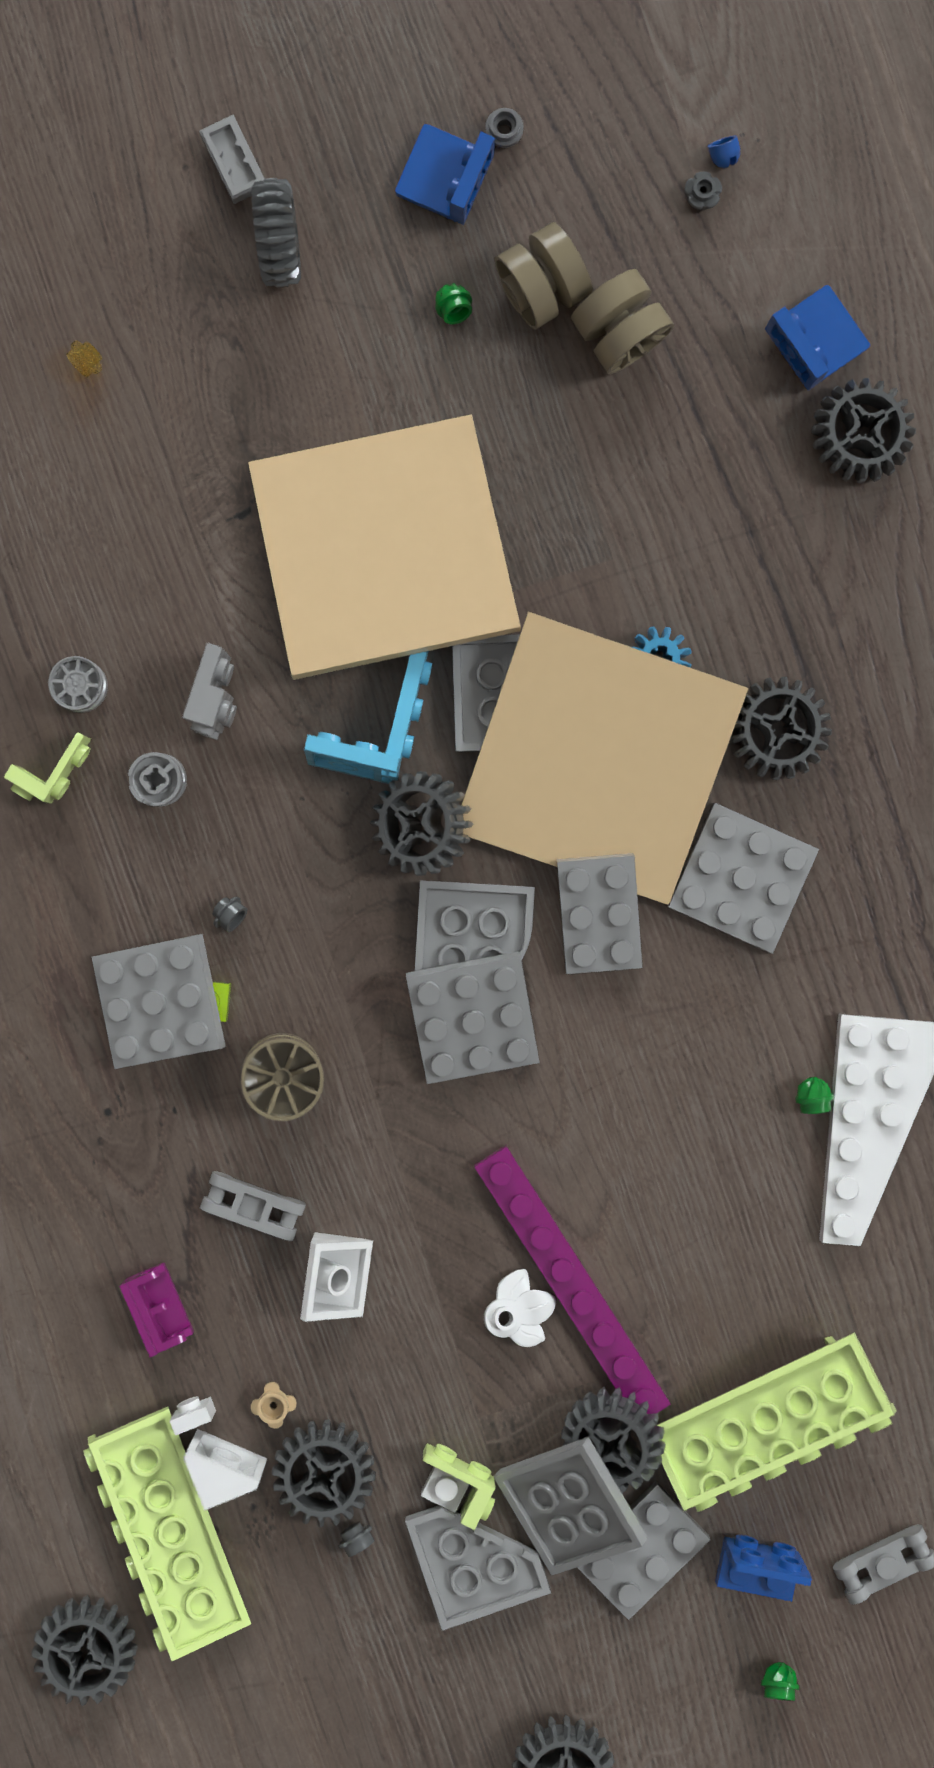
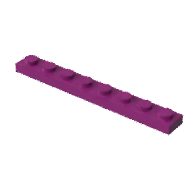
M507 1145L475 1164L474 1168L616 1389L620 1387L622 1397L628 1398L631 1393L635 1392V1403L640 1405L648 1401L649 1408L646 1412L647 1414L658 1413L671 1405L666 1394Z

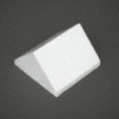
M314 1233L310 1244L300 1320L306 1322L363 1317L373 1245L372 1240Z
M197 1429L184 1456V1461L204 1510H207L256 1490L267 1458Z

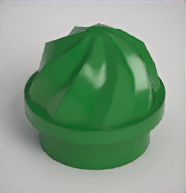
M455 283L446 284L436 293L435 310L437 315L443 318L447 324L461 323L471 315L472 297L463 286H457Z
M809 1077L798 1086L797 1096L795 1097L796 1103L800 1104V1112L803 1114L831 1111L830 1101L834 1100V1094L831 1093L828 1083L817 1077Z
M777 1662L766 1668L764 1678L761 1680V1686H764V1698L795 1701V1691L800 1689L795 1671L784 1662Z

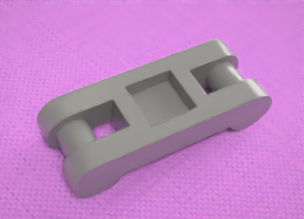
M212 1172L209 1180L212 1186L208 1196L203 1197L200 1205L201 1210L284 1240H294L297 1231L294 1226L297 1217L303 1215L306 1203L243 1182L222 1172ZM226 1191L236 1194L232 1206L222 1201ZM273 1207L283 1211L280 1222L269 1219Z
M922 1525L910 1526L837 1561L833 1565L837 1578L843 1580L846 1586L844 1593L850 1604L862 1603L871 1594L919 1571L923 1572L934 1568V1550L929 1549L925 1542L927 1535ZM911 1547L914 1554L904 1558L901 1550ZM866 1568L869 1576L859 1580L857 1576L858 1571Z

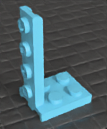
M428 651L412 654L409 657L386 753L378 752L379 747L368 742L357 741L356 745L353 746L341 743L339 736L318 732L317 737L307 736L304 748L307 764L389 784L392 780H398L402 757L409 759L415 736L408 735L411 721L419 722L424 700L417 698L420 684L428 685L433 663L426 662Z

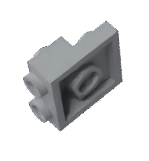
M207 643L182 718L192 724L190 729L196 731L195 733L218 740L219 733H223L224 727H231L236 714L237 706L232 705L234 698L228 692L221 689L222 685H229L234 665L230 664L231 657L222 647Z

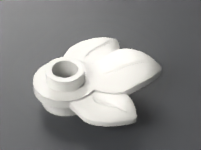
M516 1270L499 1282L496 1300L492 1301L484 1312V1324L487 1330L494 1336L501 1338L510 1337L519 1346L532 1347L538 1345L545 1340L543 1329L539 1324L546 1321L552 1315L557 1302L556 1297L545 1291L530 1290L527 1270ZM503 1311H507L509 1314V1321L505 1325H501L498 1320L499 1315Z

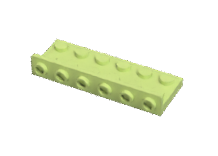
M854 1332L657 1424V1426L664 1427L665 1432L663 1439H661L666 1444L665 1451L661 1454V1463L683 1510L685 1511L695 1506L697 1512H700L718 1503L716 1496L726 1491H729L731 1496L738 1495L752 1487L750 1481L761 1475L768 1481L785 1473L787 1470L784 1465L798 1459L800 1465H803L820 1457L821 1452L819 1449L833 1443L835 1449L852 1443L857 1439L854 1433L868 1427L870 1432L873 1433L892 1424L889 1417L893 1416L897 1410L894 1404L889 1402Z
M167 1406L101 1436L96 1437L95 1434L89 1436V1448L83 1450L90 1471L98 1470L103 1484L97 1486L104 1507H113L117 1520L112 1521L111 1525L118 1544L126 1542L131 1554L125 1558L132 1580L137 1578L141 1580L144 1592L139 1593V1598L146 1616L154 1614L158 1627L152 1631L159 1651L167 1650L171 1661H174L251 1625V1621L208 1509L204 1510L184 1461L186 1452L179 1434H174L170 1424L172 1415Z

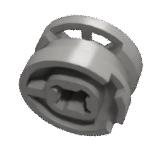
M70 656L60 660L52 668L48 679V687L51 696L59 705L73 712L85 713L96 709L104 701L108 690V682L103 670L95 663L84 657Z
M158 752L146 753L133 762L128 772L131 793L138 801L150 806L170 805L176 802L186 789L187 775L183 765L178 759L168 754Z

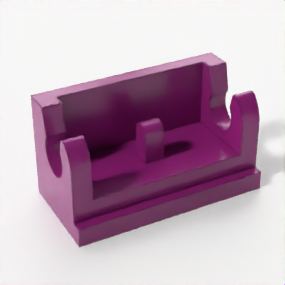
M165 1262L126 1278L119 1286L149 1357L186 1341V1337L194 1333Z

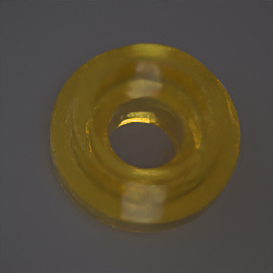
M78 340L71 343L72 349L66 354L67 358L83 376L89 377L92 373L98 374L102 371L99 363L102 360V356L91 343L85 341L82 344Z

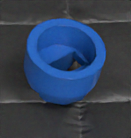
M737 135L721 138L708 145L710 157L719 168L726 169L730 164L735 165L738 162L741 153Z

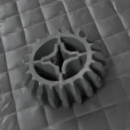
M276 177L255 181L252 186L251 201L255 242L262 281L266 286H276L277 288L298 284L301 279V261L291 184L287 179H277Z
M863 378L859 387L853 379L845 384V390L840 386H836L831 391L832 397L825 396L820 402L823 409H818L814 413L813 418L819 423L813 425L811 433L821 437L814 441L812 444L813 448H824L825 452L819 457V462L823 463L830 459L833 464L829 468V472L832 474L839 468L843 469V481H848L853 473H856L858 484L864 483L868 475L873 482L881 479L882 472L890 476L895 472V465L901 466L906 461L903 452H910L913 448V443L907 438L913 437L916 434V428L906 424L914 419V413H903L902 410L908 404V399H902L897 402L894 399L898 392L897 388H892L888 393H885L883 391L885 386L884 380L878 381L874 388H871L869 378ZM860 404L870 405L879 411L876 413L866 412ZM840 410L845 417L842 421L846 427V434L838 441L835 433V419ZM886 422L889 423L891 429V442L887 451L882 445L885 441L881 436V427ZM876 423L867 436L866 434L864 436L859 434L851 439L859 427L861 429L864 425L868 428ZM857 448L867 457L871 456L872 459L853 456L847 450Z
M787 677L779 678L777 688L772 678H766L763 683L764 691L757 683H754L750 686L753 698L746 694L743 702L745 708H741L738 716L740 721H736L734 730H739V734L731 736L729 740L730 744L741 742L743 747L736 750L734 756L739 758L746 753L750 758L744 763V768L746 769L753 767L756 762L759 763L757 769V776L763 777L767 773L768 768H771L772 780L780 779L782 769L787 779L795 778V766L802 774L809 772L810 769L806 759L814 764L819 763L821 758L814 749L826 751L829 745L819 738L820 736L826 737L832 734V729L821 727V723L830 720L831 715L829 713L819 715L817 709L825 705V701L820 699L815 703L811 702L810 698L815 694V689L812 687L805 691L804 694H801L802 681L796 680L792 684L791 689H788ZM772 698L785 699L776 715H768L766 713L761 715L754 712L756 707L764 700ZM795 705L800 708L806 717L808 734L805 733L806 730L800 728L795 722L794 715L797 709ZM783 717L782 721L786 724L783 728L787 727V733L776 739L777 736L773 733L775 730H772L771 726ZM750 723L754 724V727L764 734L763 753L757 748L752 739ZM784 742L804 745L802 750L791 759H774L776 751L780 750Z
M418 771L415 777L411 773H406L402 775L401 782L399 780L389 782L391 792L381 791L379 793L384 804H375L372 807L380 815L379 819H373L370 822L374 827L379 826V833H376L371 839L383 841L384 844L380 847L378 853L381 855L391 853L388 864L391 866L401 864V871L403 873H411L414 870L417 876L426 875L427 871L431 874L440 873L441 865L445 868L453 866L452 856L461 857L464 854L459 843H469L471 839L468 835L463 834L464 828H471L474 824L469 820L464 821L463 814L469 813L471 808L459 805L465 794L463 792L452 793L455 783L452 781L442 783V776L440 774H432L429 777L427 772ZM419 792H424L431 796L428 802H422L419 807L406 803L411 796ZM442 813H444L445 829L441 824ZM398 819L402 825L401 834L399 832ZM423 840L434 842L438 845L427 855H421L412 850L415 845L421 844Z
M603 1387L599 1390L597 1396L590 1391L585 1394L583 1401L578 1399L573 1404L572 1411L568 1412L564 1419L566 1426L561 1431V1438L565 1440L563 1446L586 1438V1429L590 1433L589 1438L595 1443L596 1451L623 1494L627 1491L629 1484L637 1490L642 1485L643 1480L649 1481L653 1477L655 1470L660 1467L662 1462L661 1454L664 1453L666 1448L665 1442L661 1440L665 1432L664 1427L657 1426L659 1420L658 1413H646L649 1408L648 1401L638 1405L635 1403V1392L631 1393L628 1398L622 1397L619 1387L610 1396L606 1388ZM632 1429L640 1440L642 1452L636 1447L637 1442L631 1437L630 1432Z
M328 1419L324 1420L322 1430H318L317 1424L313 1420L310 1421L308 1424V1434L302 1428L297 1427L294 1430L295 1440L285 1437L282 1442L285 1450H277L275 1454V1460L280 1464L274 1465L272 1468V1475L278 1477L274 1481L273 1489L279 1492L284 1491L279 1498L280 1505L292 1502L289 1510L291 1517L297 1515L299 1511L304 1513L302 1518L304 1525L308 1524L311 1516L318 1517L317 1526L319 1528L324 1526L325 1517H330L334 1526L338 1525L340 1513L350 1520L354 1516L353 1507L362 1510L365 1507L363 1496L372 1495L373 1487L369 1482L375 1480L376 1472L369 1468L374 1465V1456L364 1455L369 1448V1444L366 1441L355 1444L359 1435L357 1430L350 1432L348 1436L344 1435L346 1425L343 1422L338 1425L337 1431L330 1430L331 1422ZM319 1446L332 1447L339 1450V1452L326 1454ZM304 1453L307 1457L306 1465L309 1471L303 1474L302 1480L297 1483L293 1473V1464ZM352 1463L355 1471V1480L352 1486L344 1493L341 1489L342 1482L339 1476L345 1472V1467ZM318 1468H321L323 1472L330 1470V1478H327L325 1474L318 1476ZM314 1492H321L325 1494L328 1499H317L310 1496L309 1494Z
M88 1595L82 1598L80 1606L73 1597L67 1600L65 1608L58 1604L53 1608L52 1616L47 1615L44 1617L40 1624L42 1629L37 1630L34 1636V1642L37 1645L33 1647L31 1657L39 1659L34 1665V1672L45 1673L40 1680L41 1686L52 1683L54 1685L51 1691L52 1697L58 1695L61 1691L66 1694V1704L70 1703L74 1696L79 1698L81 1707L87 1704L89 1696L93 1698L96 1704L103 1700L104 1693L112 1697L116 1694L118 1685L123 1686L126 1684L129 1677L127 1672L132 1671L136 1662L132 1657L136 1655L138 1646L136 1643L131 1642L136 1635L135 1629H124L129 1621L128 1615L117 1618L115 1616L118 1611L117 1604L111 1606L109 1610L103 1608L105 1604L103 1597L98 1599L96 1605H91ZM86 1625V1629L81 1632L69 1631L68 1634L62 1632L72 1626ZM99 1631L108 1638L111 1644L102 1640ZM89 1638V1642L87 1645V1649H89V1652L82 1663L81 1658L83 1652H81L80 1650L83 1647L86 1639ZM60 1658L68 1662L70 1669L64 1665ZM102 1667L107 1668V1670L95 1675H83L89 1669L101 1671Z
M565 1715L562 1720L563 1724L556 1725L555 1719L550 1716L548 1727L545 1729L536 1722L534 1725L535 1736L524 1733L522 1737L524 1746L516 1747L515 1757L517 1760L512 1763V1768H564V1760L566 1759L567 1768H613L612 1766L615 1761L613 1753L607 1751L609 1749L608 1741L605 1737L598 1738L599 1733L595 1726L585 1731V1721L582 1718L573 1726L570 1724V1718ZM571 1747L585 1753L592 1762H586L585 1758L575 1756L571 1751ZM557 1748L552 1754L544 1755L548 1751Z

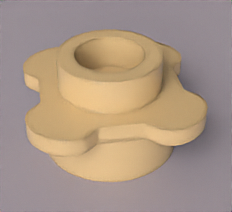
M269 1382L265 1385L264 1393L261 1397L252 1401L251 1411L254 1415H259L260 1419L268 1423L269 1427L276 1429L283 1425V1419L287 1413L295 1410L297 1401L293 1395H286L282 1392L278 1383ZM276 1402L277 1407L271 1408L270 1403Z

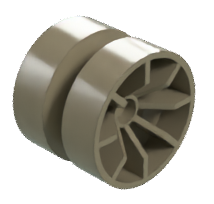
M550 222L529 236L531 253L524 246L516 243L494 258L496 270L507 298L514 309L534 330L558 316L559 311L556 299L566 308L570 309L585 300L593 292L589 273L580 254L565 231L555 222Z
M637 269L628 270L603 283L576 308L571 316V321L585 341H592L603 337L593 353L607 374L617 373L642 358L661 343L675 326L660 303L643 307L651 296L652 290Z
M289 1033L271 1034L257 1041L246 1054L241 1073L242 1092L251 1108L261 1116L276 1121L293 1120L310 1111L321 1096L324 1085L322 1065L315 1049L303 1038Z

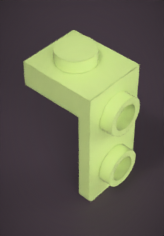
M77 732L46 782L22 767L11 764L4 778L14 783L10 788L13 792L31 801L33 796L47 803H52L54 798L59 800L70 785V780L67 777L74 766L79 768L88 757L90 748L87 745L91 739Z
M426 1444L423 1450L424 1462L473 1486L461 1509V1524L475 1530L480 1519L487 1520L494 1506L495 1499L491 1498L495 1490V1479L491 1475V1470L481 1463L471 1461L468 1464L456 1458V1452L447 1446L437 1444L434 1447Z

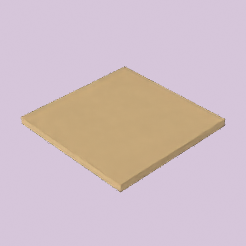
M472 414L248 462L293 680L521 631Z
M528 612L461 806H469L471 808L469 813L463 814L464 821L469 820L474 824L471 828H464L463 834L557 867V859L634 853L637 894L669 905L749 688Z

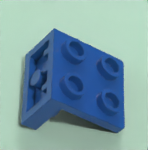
M424 124L396 186V196L464 225L494 157L495 137L480 132L476 144H473L429 124Z
M825 285L789 311L784 306L771 316L765 327L770 338L808 391L870 347L869 341L829 285Z
M736 1535V1538L724 1536L715 1579L717 1587L792 1602L796 1584L811 1586L812 1576L795 1547L781 1542H775L773 1546L759 1544L758 1540L746 1535Z

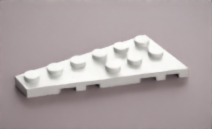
M838 1014L832 1084L834 1100L831 1101L820 1241L822 1243L861 1246L934 1075V1022Z

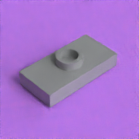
M234 115L200 130V136L233 204L252 196L251 191L254 182L263 181L264 177Z

